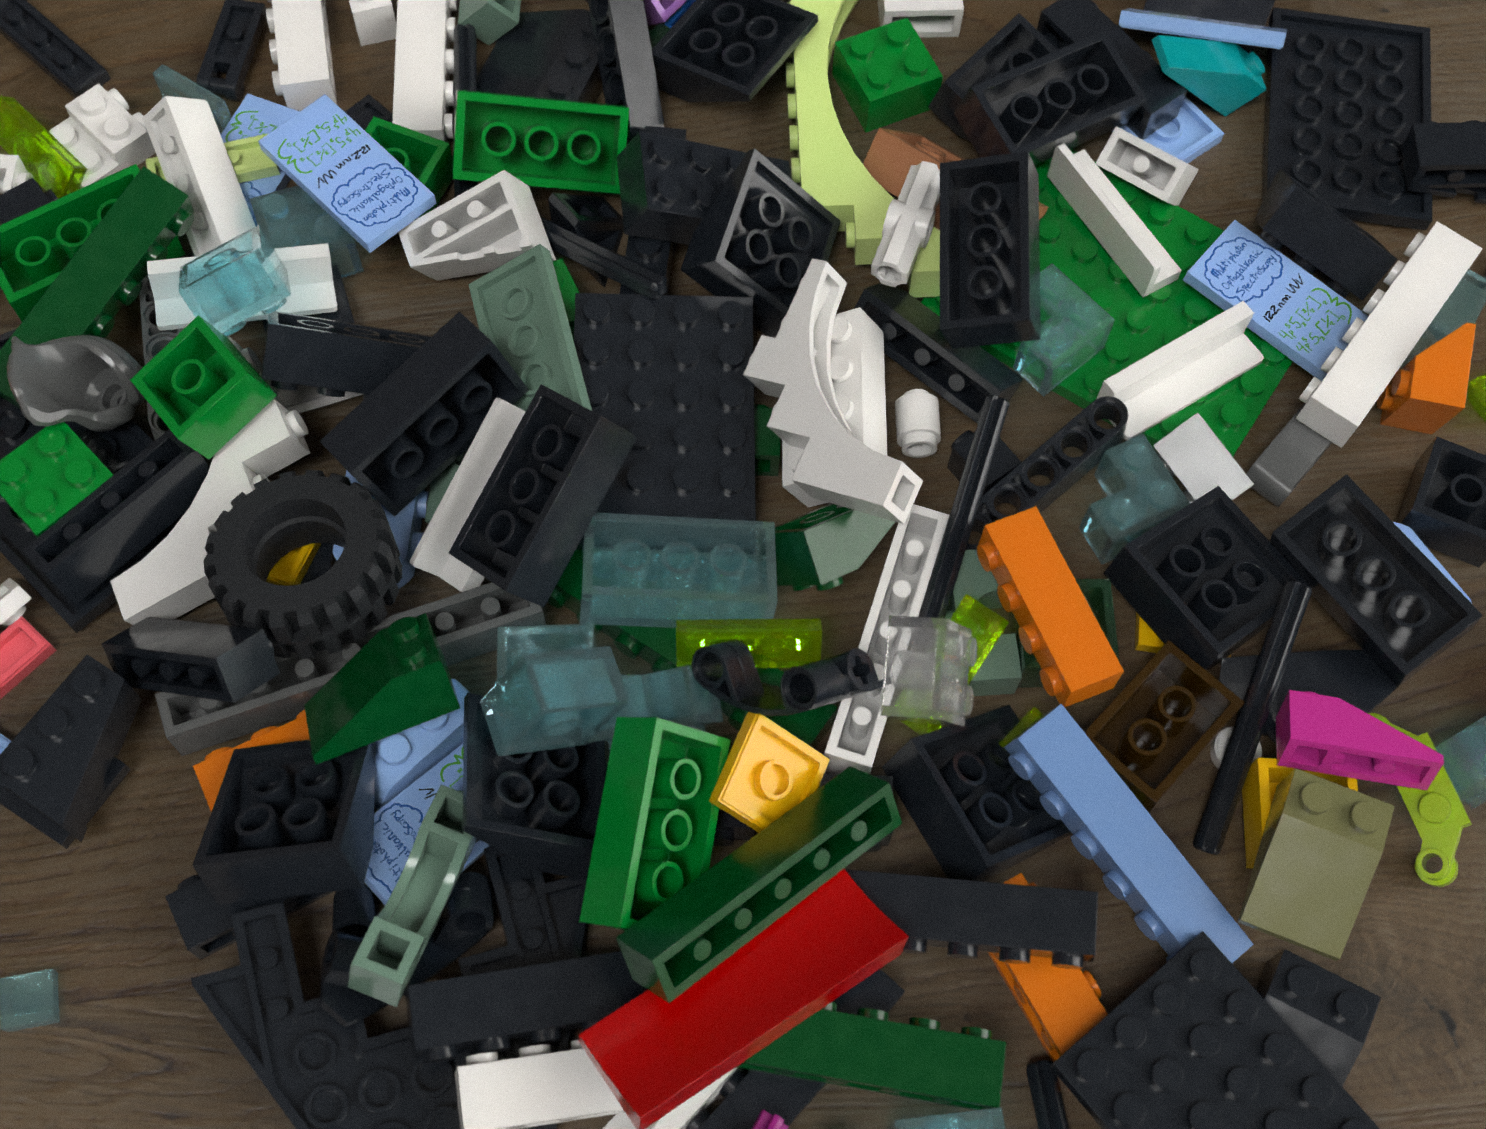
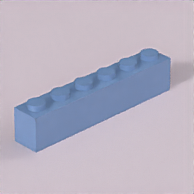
M1062 704L1044 714L1004 746L1010 754L1008 759L1014 771L1024 780L1032 782L1041 794L1040 802L1044 809L1053 818L1063 821L1073 834L1071 841L1075 848L1085 858L1093 859L1104 873L1102 879L1108 890L1118 899L1127 902L1136 914L1134 920L1138 928L1149 939L1157 940L1168 954L1167 961L1202 931L1231 963L1253 945L1252 941Z

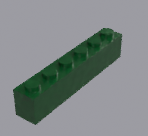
M142 167L0 350V396L20 409V405L15 400L6 377L7 363L12 352L11 339L13 336H16L26 344L33 345L76 335H92L102 338L108 336L114 327V316L124 304L130 305L139 295L142 288L140 282L148 273L147 261L165 260L168 254L167 247L175 236H183L192 225L194 220L193 213L195 211L187 194L146 167Z
M849 766L616 937L633 980L668 1003L682 994L902 824L890 783Z
M831 1002L736 1067L990 1113L1000 1108L1007 1042L992 1039V1031L978 1027H961V1032L955 1033L940 1030V1022L927 1018L911 1017L909 1018V1024L888 1021L889 1013L877 1009L858 1008L857 1015L837 1012V1004Z

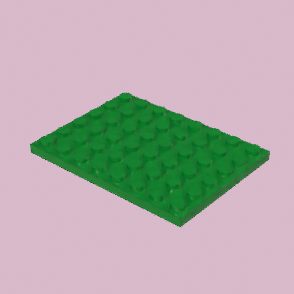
M1070 149V151L1073 154L1077 153L1076 151ZM1052 158L1035 166L1039 180V202L1048 207L1045 215L1039 220L1041 340L984 345L980 347L1005 365L1085 409L1096 400L1104 380L1224 312L1223 309L1183 281L1189 269L1218 239L1224 230L1177 205L1174 206L1098 166L1182 270L1178 280L1142 297L1048 178L1047 174ZM940 296L924 297L921 303L940 316ZM1246 328L1244 334L1264 356L1263 361L1136 436L1135 439L1155 449L1153 446L1155 443L1198 412L1229 453L1234 456L1293 361L1249 328ZM1102 419L1107 423L1113 425L1108 419Z

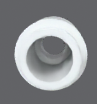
M909 390L895 401L897 443L902 447V453L908 457H927L937 451V444L941 441L939 401L936 396L929 394L926 390Z

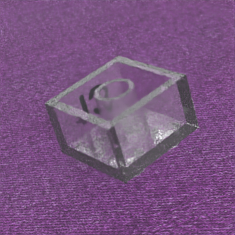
M889 615L881 716L907 722L964 726L965 715L969 716L971 714L974 700L973 689L971 686H968L969 666L973 667L977 658V641L975 637H971L972 630L947 618Z

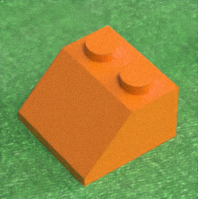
M1465 323L1416 355L1402 369H1398L1395 376L1377 399V408L1382 409L1381 425L1433 434L1465 409L1476 324Z

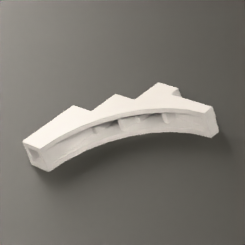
M812 258L804 277L799 283V288L790 308L781 322L776 338L761 335L754 352L749 358L743 375L765 395L779 398L772 409L767 427L788 445L805 449L796 463V469L791 478L795 484L815 499L905 524L923 480L902 461L876 452L863 444L850 430L836 399L831 378L830 346L836 312L847 282L827 261Z
M228 336L227 338L259 374L262 371V364L255 352L250 347L243 349ZM276 398L265 406L213 456L208 474L191 506L168 536L140 562L110 581L124 621L135 625L147 617L174 620L214 598L208 585L209 580L204 573L203 560L207 555L205 545L210 532H217L214 526L215 521L223 510L229 512L232 509L231 501L241 492L247 495L255 489V483L265 478L270 482L267 478L268 476L311 453L304 438L308 434V428L296 410L289 412Z

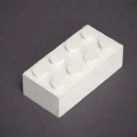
M858 307L836 314L830 345L831 378L838 406L850 430L863 444L876 452L887 455L884 333ZM782 440V487L807 507L829 503L811 497L791 480L796 469V463L805 449L790 446Z

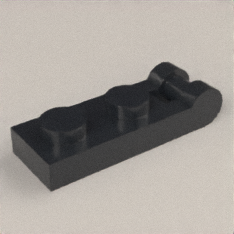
M225 0L197 75L196 90L198 95L213 97L215 94L224 95L227 100H242L244 81L267 19L265 3ZM219 72L227 73L226 78H217Z

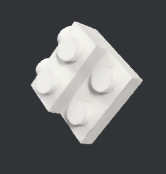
M99 83L65 105L70 117L36 139L41 149L80 188L86 187L134 164L138 166L145 159L156 153L143 120L144 116L140 112L131 115L127 111L129 106L123 96L115 88L107 92Z

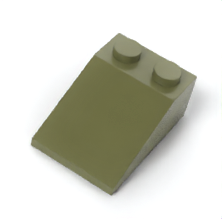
M1295 768L1276 787L1238 923L1338 961L1341 958L1382 856L1395 806Z

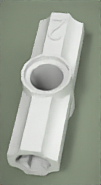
M922 161L918 165H911L898 200L893 199L889 205L884 220L882 240L871 265V274L879 279L881 284L890 287L907 284L920 248L925 249L934 225L935 209L940 198V170L936 164Z

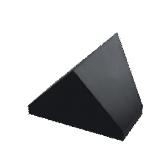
M561 193L551 194L548 203L552 222L617 253L624 233L623 217L603 197ZM582 265L605 289L608 277Z

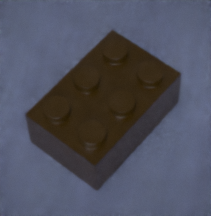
M1168 640L1084 733L1149 813L1245 702Z

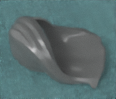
M76 335L36 345L26 344L16 336H13L11 339L12 352L7 363L6 377L15 400L20 405L22 415L33 425L48 427L68 421L76 422L93 431L106 432L130 421L134 417L136 407L144 401L143 395L130 381L142 367L126 350L108 339L92 335Z

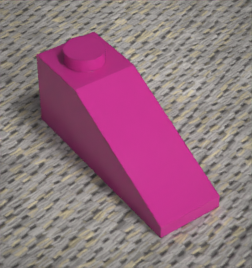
M1289 690L1276 716L1277 766L1427 790L1444 764L1442 754L1337 697L1319 695L1310 691Z

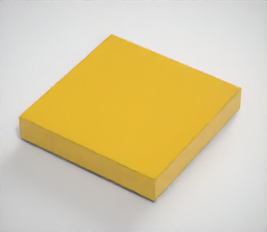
M747 712L709 802L755 831L761 832L818 790L830 759L764 715Z

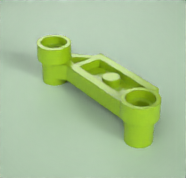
M1368 713L1437 751L1427 732L1417 736L1390 723L1383 715ZM1443 765L1427 790L1397 786L1422 839L1420 852L1415 859V871L1422 881L1434 887L1447 886L1457 877L1458 863L1455 859V854L1463 828L1472 825ZM1432 857H1440L1443 861L1442 869L1437 873H1428L1426 869V863Z

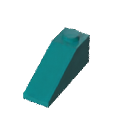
M1157 35L1152 39L1162 72L1223 116H1227L1267 90L1261 76L1265 72L1262 61L1255 52L1247 53L1236 43Z

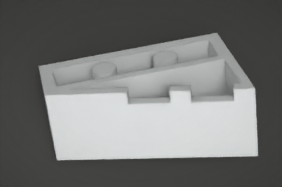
M505 170L414 220L398 232L410 268L436 281L493 271L538 244L550 250L552 261L556 260L529 186Z

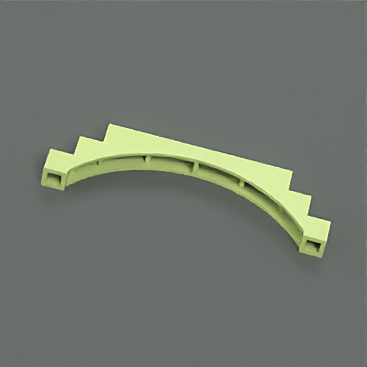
M789 0V4L818 15L816 25L788 56L792 57L793 63H786V88L794 87V94H787L788 119H796V125H789L790 151L798 150V157L791 158V178L795 183H800L802 189L841 221L837 232L845 231L846 248H854L855 265L872 264L877 248L882 240L886 213L894 198L871 176L855 155L838 121L832 104L828 82V71L835 42L838 39L842 26L859 0ZM935 227L932 229L925 249L920 248L907 281L908 293L913 297L940 296V230Z

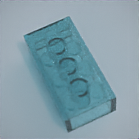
M595 513L583 535L579 624L770 632L778 603L775 522Z

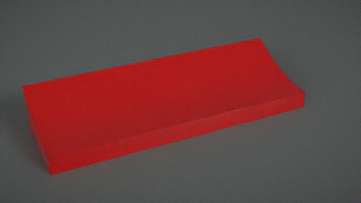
M843 869L670 1003L647 990L580 1033L579 1042L636 1129H646L900 956L909 936L867 897L846 870Z

